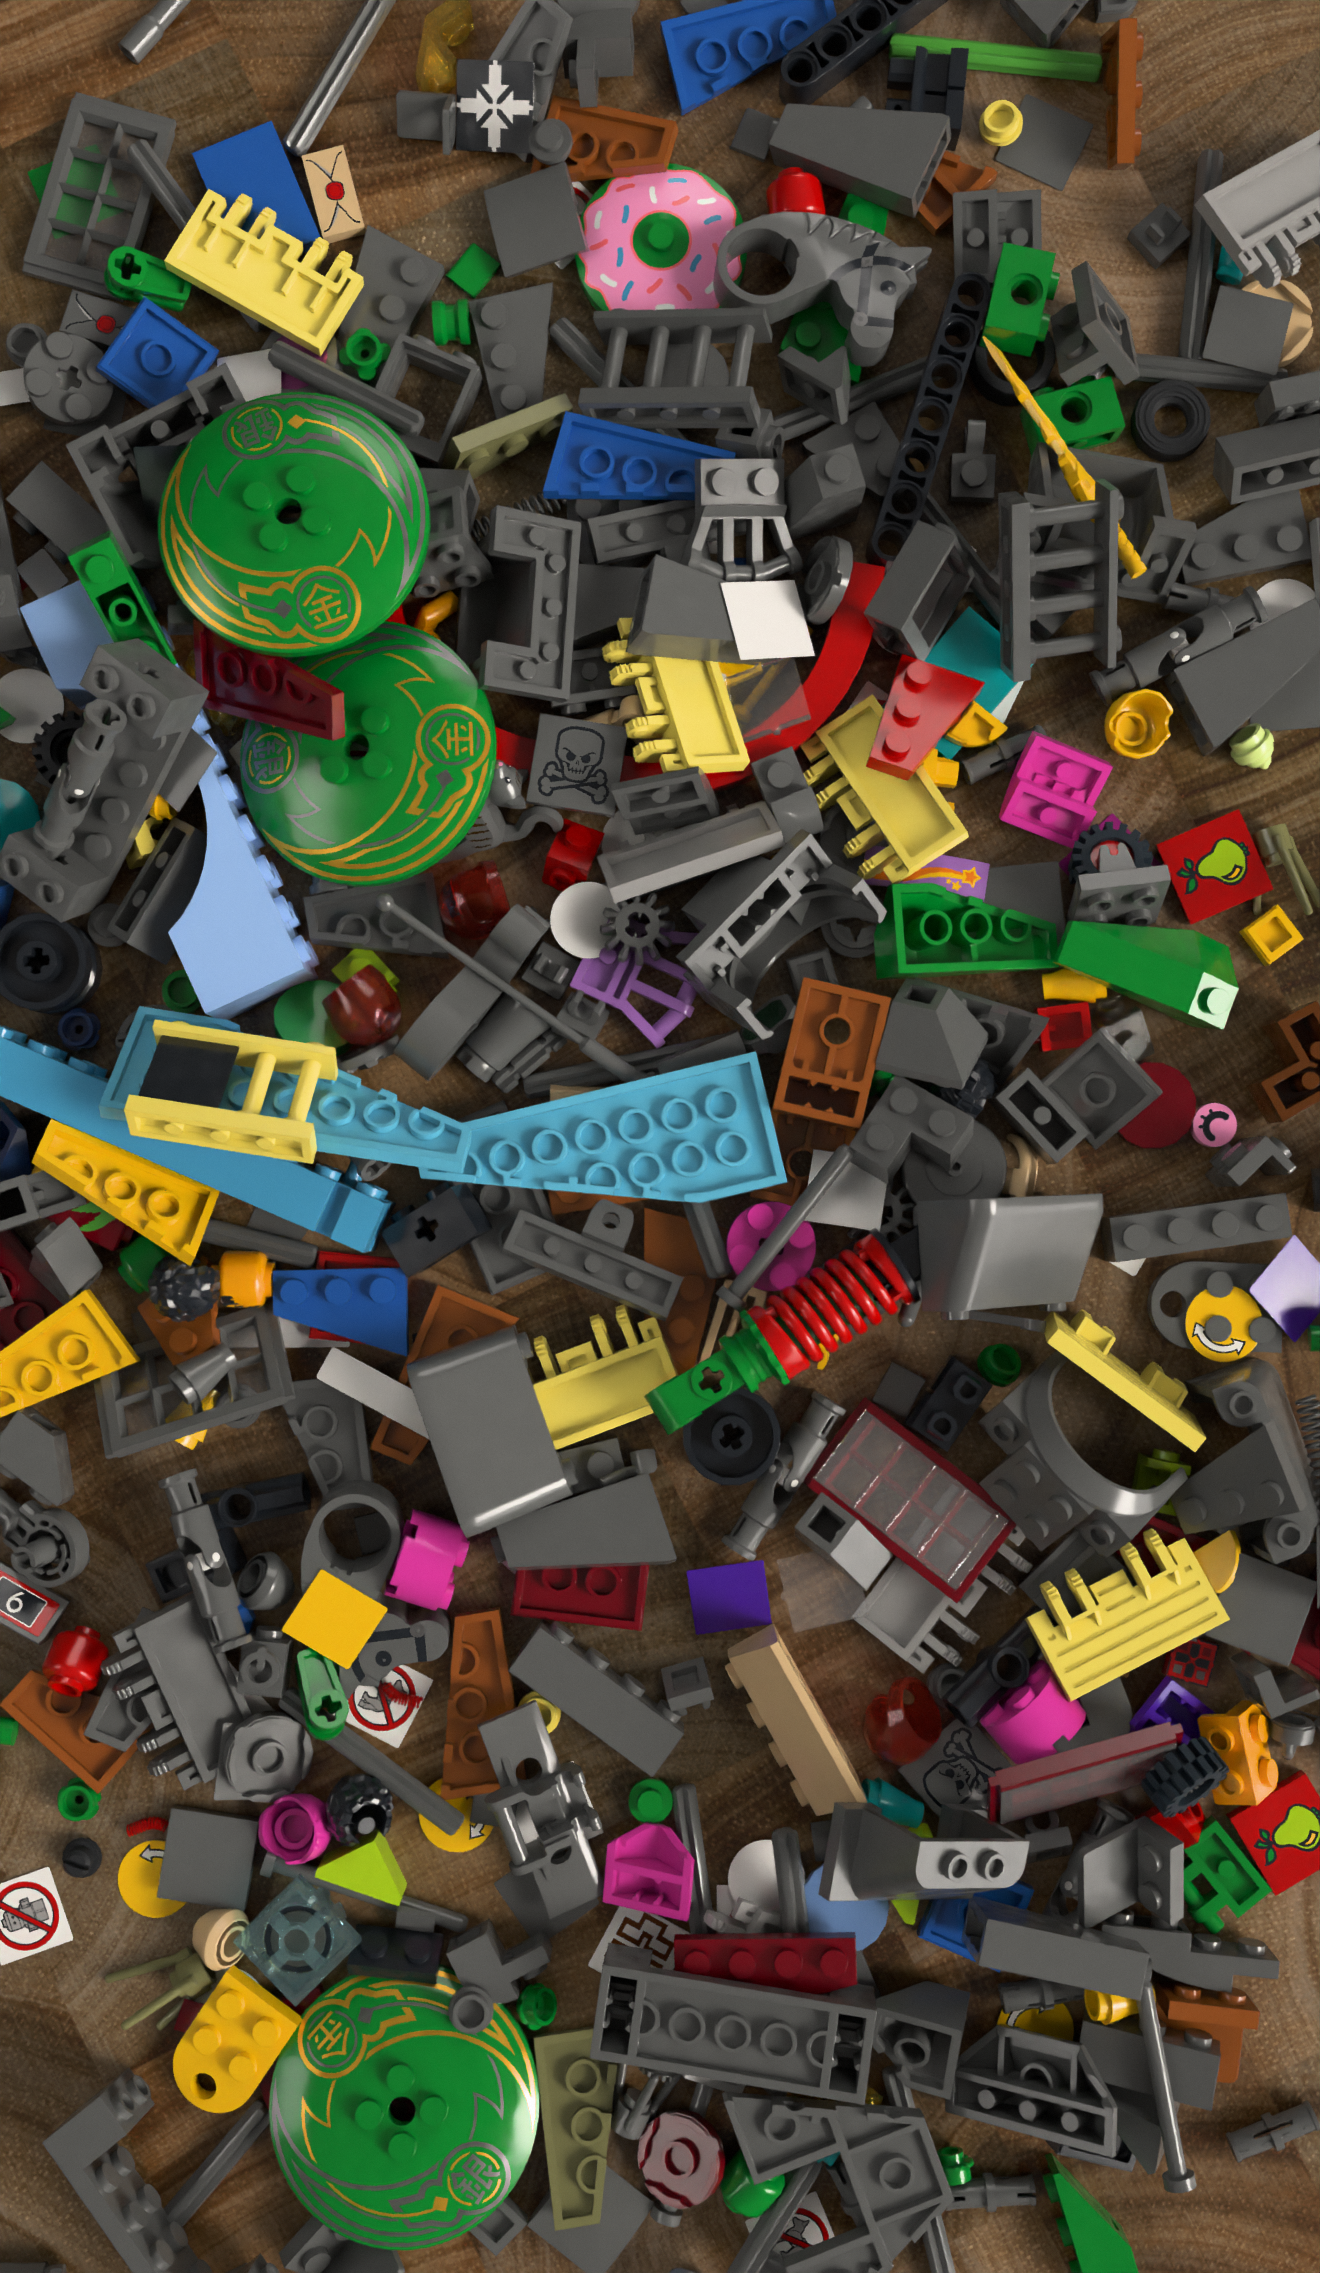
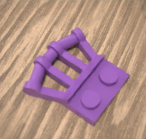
M631 919L629 921L630 930L627 934L633 937L634 933H637V938L646 936V925ZM673 931L661 932V934L672 940V945L686 946L699 934ZM621 945L612 951H607L605 947L602 948L597 958H582L569 985L570 988L577 991L582 990L585 995L598 1001L601 1000L606 1005L621 1011L656 1049L661 1048L666 1043L664 1038L686 1017L691 1018L695 1009L691 1005L697 995V991L683 976L687 971L685 968L662 957L658 961H654L651 959L648 951L643 952V964H647L683 982L675 998L636 980L642 966H636L635 952L631 951L624 963L619 962L618 955L622 949ZM633 991L667 1007L669 1010L651 1026L627 1001L630 992Z

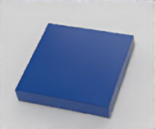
M144 296L97 364L96 372L150 409L187 390L186 383L206 373L218 357L219 350Z
M1018 1880L1010 1887L974 1893L973 1896L1026 1910L1034 1889L1032 1885ZM930 1899L916 1931L918 1937L976 1962L961 1940L969 1899Z

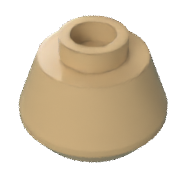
M213 1909L197 1920L193 1928L192 1943L194 1949L209 1969L213 1971L224 1970L233 1966L241 1959L251 1937L248 1917L239 1909Z

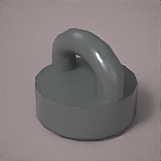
M1289 1712L1273 1719L1269 1718V1736L1283 1743L1282 1756L1284 1759L1291 1760L1295 1755L1297 1746H1306L1314 1742L1315 1724L1309 1718Z

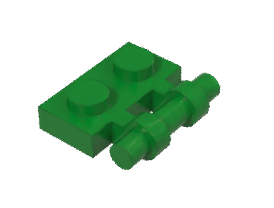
M1212 1815L1204 1821L1198 1843L1184 1849V1852L1188 1855V1858L1184 1860V1901L1188 1905L1187 1912L1196 1923H1202L1210 1934H1215L1224 1926V1922L1217 1912L1225 1905H1228L1236 1917L1239 1918L1269 1894L1272 1889ZM1200 1873L1204 1875L1213 1887L1211 1891L1203 1895L1191 1882Z

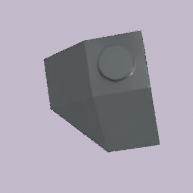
M924 1981L876 1999L877 2014L872 2046L878 2054L885 2052L896 2066L895 2074L905 2087L950 2100L970 1992Z

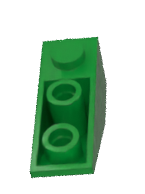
M112 530L70 549L68 559L112 640L120 642L139 638L172 664H177L144 592Z
M1052 2153L1046 2154L1045 2158L1050 2173L1043 2174L1042 2177L1051 2204L1058 2201L1063 2216L1057 2217L1055 2220L1064 2247L1072 2245L1076 2259L1068 2262L1071 2273H1139L1131 2246L1122 2226Z

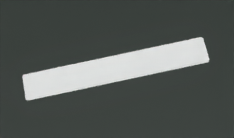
M335 1347L331 1348L317 1374V1379L429 1439L411 1388Z

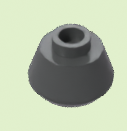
M272 1551L260 1553L252 1557L244 1566L237 1582V1593L241 1605L249 1610H275L285 1605L291 1599L295 1589L293 1573L282 1559Z

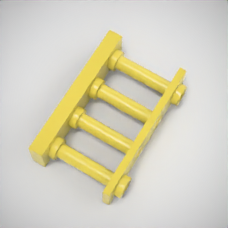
M154 1020L152 1027L157 1045L160 1037L165 1035L239 1046L234 1065L254 1068L242 1110L238 1111L129 1094L124 1107V1113L131 1135L313 1164L317 1151L314 1123L305 1121L318 1078L337 1080L338 1067L334 1047H328L318 1042L303 1043L194 1026L183 1021L168 1022ZM273 1071L299 1075L288 1116L285 1118L260 1115Z

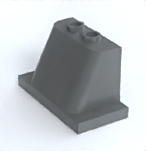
M1039 441L1030 460L1028 491L1023 493V497L1034 508L1078 502L1066 483L1057 460V454L1047 443ZM1067 447L1094 480L1105 479L1118 488L1123 496L1124 516L1119 522L1120 528L1127 535V539L1132 543L1134 550L1140 556L1147 570L1137 578L1131 579L1122 561L1118 558L1117 596L1164 604L1198 533L1195 522L1174 519L1163 464ZM1090 519L1035 527V531L1030 533V549L1033 550L1034 554L1094 545V523ZM999 557L996 562L997 576H999ZM1094 564L1036 572L1034 577H1030V581L1084 591L1094 589Z
M496 505L491 510L489 533L476 544L494 568L495 578L480 582L474 587H459L454 652L469 666L479 681L478 689L560 703L569 700L581 522Z
M835 1802L818 1894L828 1901L973 1899L974 1893L1007 1888L1014 1885L1020 1879L1025 1869L1030 1841L987 1819L988 1810L978 1804H942L937 1838H921L881 1815L882 1808L873 1803Z

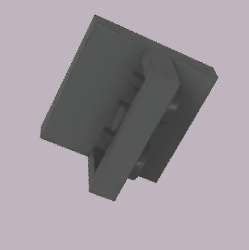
M1085 261L1071 270L1076 302L1067 304L1058 313L1050 317L1059 374L1069 386L1108 363L1122 383L1126 385L1140 377L1130 320L1089 263Z

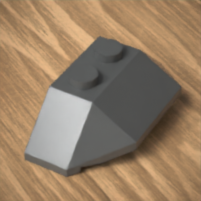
M999 2024L958 2057L950 2100L946 2099L945 2112L1110 2158L1116 2156L1117 2105L1083 2043Z

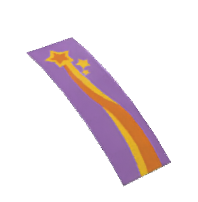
M873 846L867 850L864 862L886 847ZM941 855L898 884L934 883L946 887L947 891L965 897L973 896L982 899L984 902L990 864ZM884 871L876 874L871 879L865 880L869 885L888 887V885L892 884Z

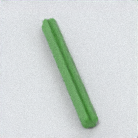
M903 33L892 34L888 52L889 59H891V57H914L916 46L926 48L928 53L949 55L951 48H969L967 69L1090 82L1098 81L1103 63L1102 55L1099 53Z

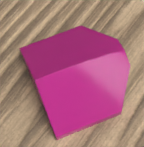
M645 1822L607 1844L602 1902L687 1922L690 1917L695 1860L670 1827L660 1823Z

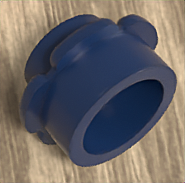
M74 1008L68 1011L58 1023V1035L63 1040L64 1046L70 1050L90 1049L99 1040L100 1020L94 1013H87L83 1008ZM78 1026L83 1027V1032L81 1034H78L76 1032V1028Z

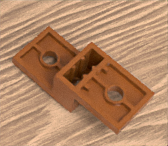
M803 977L783 1064L778 1072L770 1106L788 1183L751 1191L750 1197L793 1206L807 1188L809 1175L800 1177L793 1173L790 1168L792 1155L798 1151H806L813 1156V1149L835 1152L840 1145H850L854 1139L855 1131L861 1129L891 997ZM839 1019L846 1023L849 1029V1036L844 1043L832 1044L826 1039L824 1027L828 1021Z

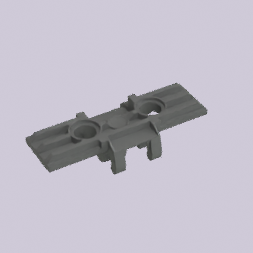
M532 1700L478 1724L479 1732L500 1786L499 1790L492 1792L485 1798L487 1809L495 1814L511 1857L509 1867L512 1875L522 1876L530 1872L533 1873L550 1919L603 1895L604 1883L583 1829L591 1827L592 1831H598L602 1828L598 1812L588 1805L582 1788L586 1784V1780L581 1767L573 1762L559 1764L537 1701ZM533 1758L539 1761V1770L533 1778L522 1780L516 1776L517 1765L522 1760ZM525 1800L538 1835L537 1839L527 1844L523 1840L511 1805ZM568 1847L563 1857L551 1859L557 1850Z

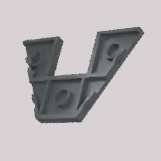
M737 2092L722 2093L724 2104L754 2185L840 2151L863 2213L865 2225L783 2257L787 2273H888L894 2267L892 2261L911 2240L916 2243L926 2232L929 2222L934 2217L940 2216L954 2201L920 2108L874 2104L862 2105L850 2102Z

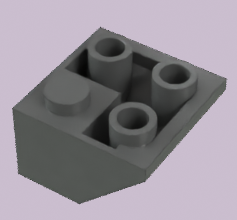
M906 978L892 1001L875 1069L892 1073L898 1077H910L935 1083L940 1087H952L962 1090L988 1041V1033L949 987Z

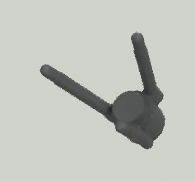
M618 2063L612 2102L611 2128L617 2134L627 2139H639L646 2124L653 2121L658 2109L682 2077L681 2074L678 2073L675 2081L668 2082L666 2080L651 2101L650 2097L659 2080L658 2076L652 2074L642 2091L629 2088L624 2093L623 2088L628 2065Z

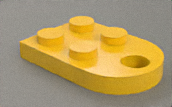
M231 1966L225 1972L176 2047L173 2057V2073L181 2093L193 2105L207 2112L225 2113L239 2108L257 2089L301 2023V2016L236 1966ZM199 2073H206L214 2079L216 2083L215 2091H208L201 2087L198 2082Z

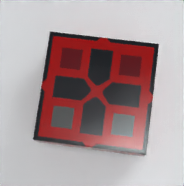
M1197 1637V1642L1188 1641L1167 1652L1162 1673L1174 1679L1208 1688L1219 1645L1216 1642Z

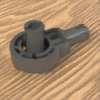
M0 1488V1525L3 1526V1542L14 1552L11 1555L13 1568L34 1584L48 1588L59 1586L77 1577L90 1562L89 1541L80 1521L64 1509L54 1507L45 1509L34 1499L21 1505ZM50 1562L59 1565L53 1568V1565Z

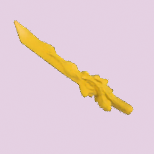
M983 336L982 338L990 355L1012 385L1017 399L1040 428L1047 445L1057 454L1059 466L1074 498L1078 502L1095 500V480L1086 472L1072 452L1068 450L1065 441L1061 438L1053 423L1038 406L1027 386L1019 379L1001 350ZM1090 519L1095 524V519ZM1119 520L1118 558L1122 561L1131 579L1142 575L1147 568L1136 550H1134L1132 543L1127 539L1123 529L1120 528L1119 522L1121 520Z

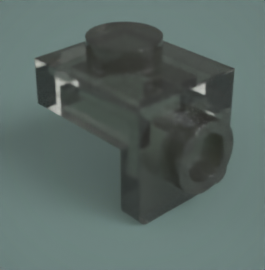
M1119 995L1106 998L1097 1007L1089 1010L1091 1025L1097 1031L1103 1026L1135 1062L1155 1053L1141 1009L1126 996Z

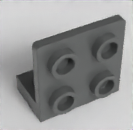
M457 486L428 494L431 520L429 546L419 577L410 592L415 598L434 597L443 591L459 587H474L480 582L494 579V568L469 535L467 497L462 488Z
M1145 1815L1088 1844L1077 1852L1078 1922L1085 1929H1089L1138 1901L1169 1925L1184 1918V1842Z
M312 2216L279 2252L284 2268L297 2273H405V2268L397 2250L374 2248L354 2242L334 2232L315 2216Z

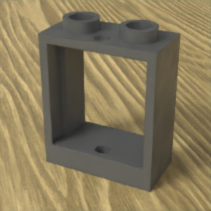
M399 332L375 389L395 398L410 364L463 386L439 443L420 435L410 437L389 426L404 442L418 467L441 469L452 437L462 433L483 385L480 366L477 365L473 358L462 352L454 351L453 354H449L438 349L434 342L424 336L415 334L411 338Z
M920 520L917 521L864 611V615L885 649L900 656L904 654L922 661L926 660L975 576L967 559L968 555L958 541V534L942 523H935L932 526Z

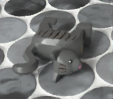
M496 760L491 788L482 811L465 837L437 864L463 859L476 852L493 849L503 842L522 839L529 835L538 821L548 823L555 833L560 832L564 825L563 818L555 808L534 805L521 814L517 823L506 821L497 806L512 809L526 808V801L521 795V786L529 777L528 769L516 770V768L509 764Z

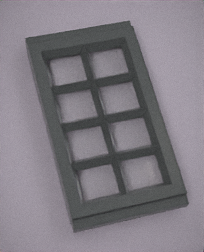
M79 92L75 93V97L71 100L23 259L22 272L24 275L124 302V300L114 297L106 289L104 271L111 252L121 246H129L141 251L156 201L155 194L128 159L127 149L137 140L144 139L166 167L175 138L177 123L174 119ZM121 267V277L130 280V269Z
M273 1302L258 1308H246L216 1318V1326L220 1330V1343L223 1342L231 1350L238 1364L225 1374L201 1402L196 1399L190 1405H187L176 1393L167 1378L168 1375L175 1371L174 1366L156 1338L131 1346L141 1361L93 1380L105 1457L107 1459L121 1458L289 1403V1400L295 1399L296 1396L279 1317L273 1315Z

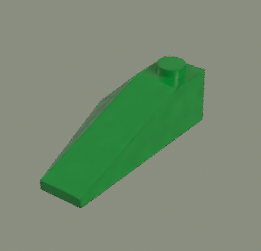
M934 883L888 885L883 902V907L887 913L884 920L880 924L877 923L874 933L877 980L1059 968L1058 964L1053 963L1058 949L1055 923L1013 909H1001L983 903L982 899L973 896L965 897L947 891L946 887Z
M1068 921L1053 960L1055 964L1196 1028L1223 1030L1239 989L1229 947L1195 930Z

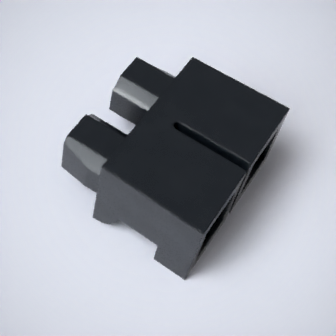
M916 46L914 57H891L888 69L887 89L909 91V100L886 98L885 110L942 113L949 116L951 140L946 150L950 151L956 150L961 132L969 48H951L949 55L928 53L926 48Z
M950 1354L928 1386L934 1390V1393L930 1394L925 1390L903 1423L937 1447L948 1452L993 1385Z

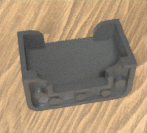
M1103 1193L917 1201L922 1311L941 1312L942 1320L969 1319L970 1310L1039 1305L1040 1311H1065L1066 1302L1076 1300L1104 1212Z
M515 1325L419 1358L407 1365V1374L457 1519L466 1538L571 1496L574 1493L572 1485L578 1483L571 1459L562 1460L559 1452L555 1449L528 1372L527 1359L534 1356L526 1332L518 1333Z
M1252 1358L1186 1380L1185 1384L1192 1402H1206L1214 1405L1225 1422L1237 1427L1247 1426L1250 1434L1274 1419L1308 1506L1300 1512L1251 1521L1237 1528L1244 1547L1273 1564L1300 1555L1309 1546L1320 1524V1511L1318 1510L1320 1503L1317 1502L1320 1494L1315 1493V1490L1320 1488V1486L1313 1484L1317 1477L1311 1475L1314 1469L1309 1466L1311 1461L1310 1458L1306 1457L1308 1453L1306 1448H1304L1305 1444L1278 1371L1268 1361Z

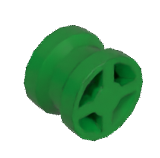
M458 299L455 304H445L442 300H433L432 323L436 346H445L448 341H458L461 345L471 344L468 299Z

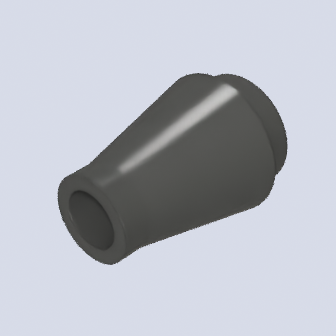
M221 1342L206 1352L174 1365L175 1371L168 1375L167 1378L180 1398L187 1405H190L196 1399L201 1402L238 1362L231 1350Z

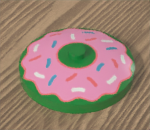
M669 163L666 172L611 178L594 193L580 217L589 251L575 255V261L581 287L596 311H611L617 308L626 310L721 308L713 288L717 254L724 237L733 228L742 224L743 220L731 197L718 183L695 169ZM747 253L737 256L727 265L729 276L739 288L744 278Z

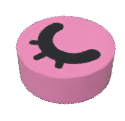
M1220 1103L1205 1104L1196 1109V1115L1190 1126V1132L1192 1137L1203 1146H1223L1234 1137L1237 1121L1234 1113L1227 1106Z

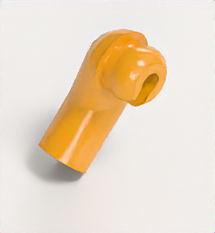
M448 590L422 606L413 627L425 631L441 641L439 635L434 631L439 622L457 612L458 597L451 590Z

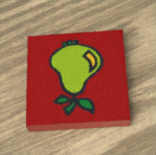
M1239 809L1155 846L1162 864L1168 865L1171 885L1189 926L1274 889Z
M1302 1770L1277 1783V1788L1258 1805H1241L1226 1814L1275 1896L1320 1870V1797L1306 1773Z

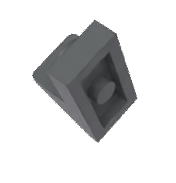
M791 346L777 355L784 392L840 426L847 422L851 376L845 346H841L819 363L813 357L806 356Z

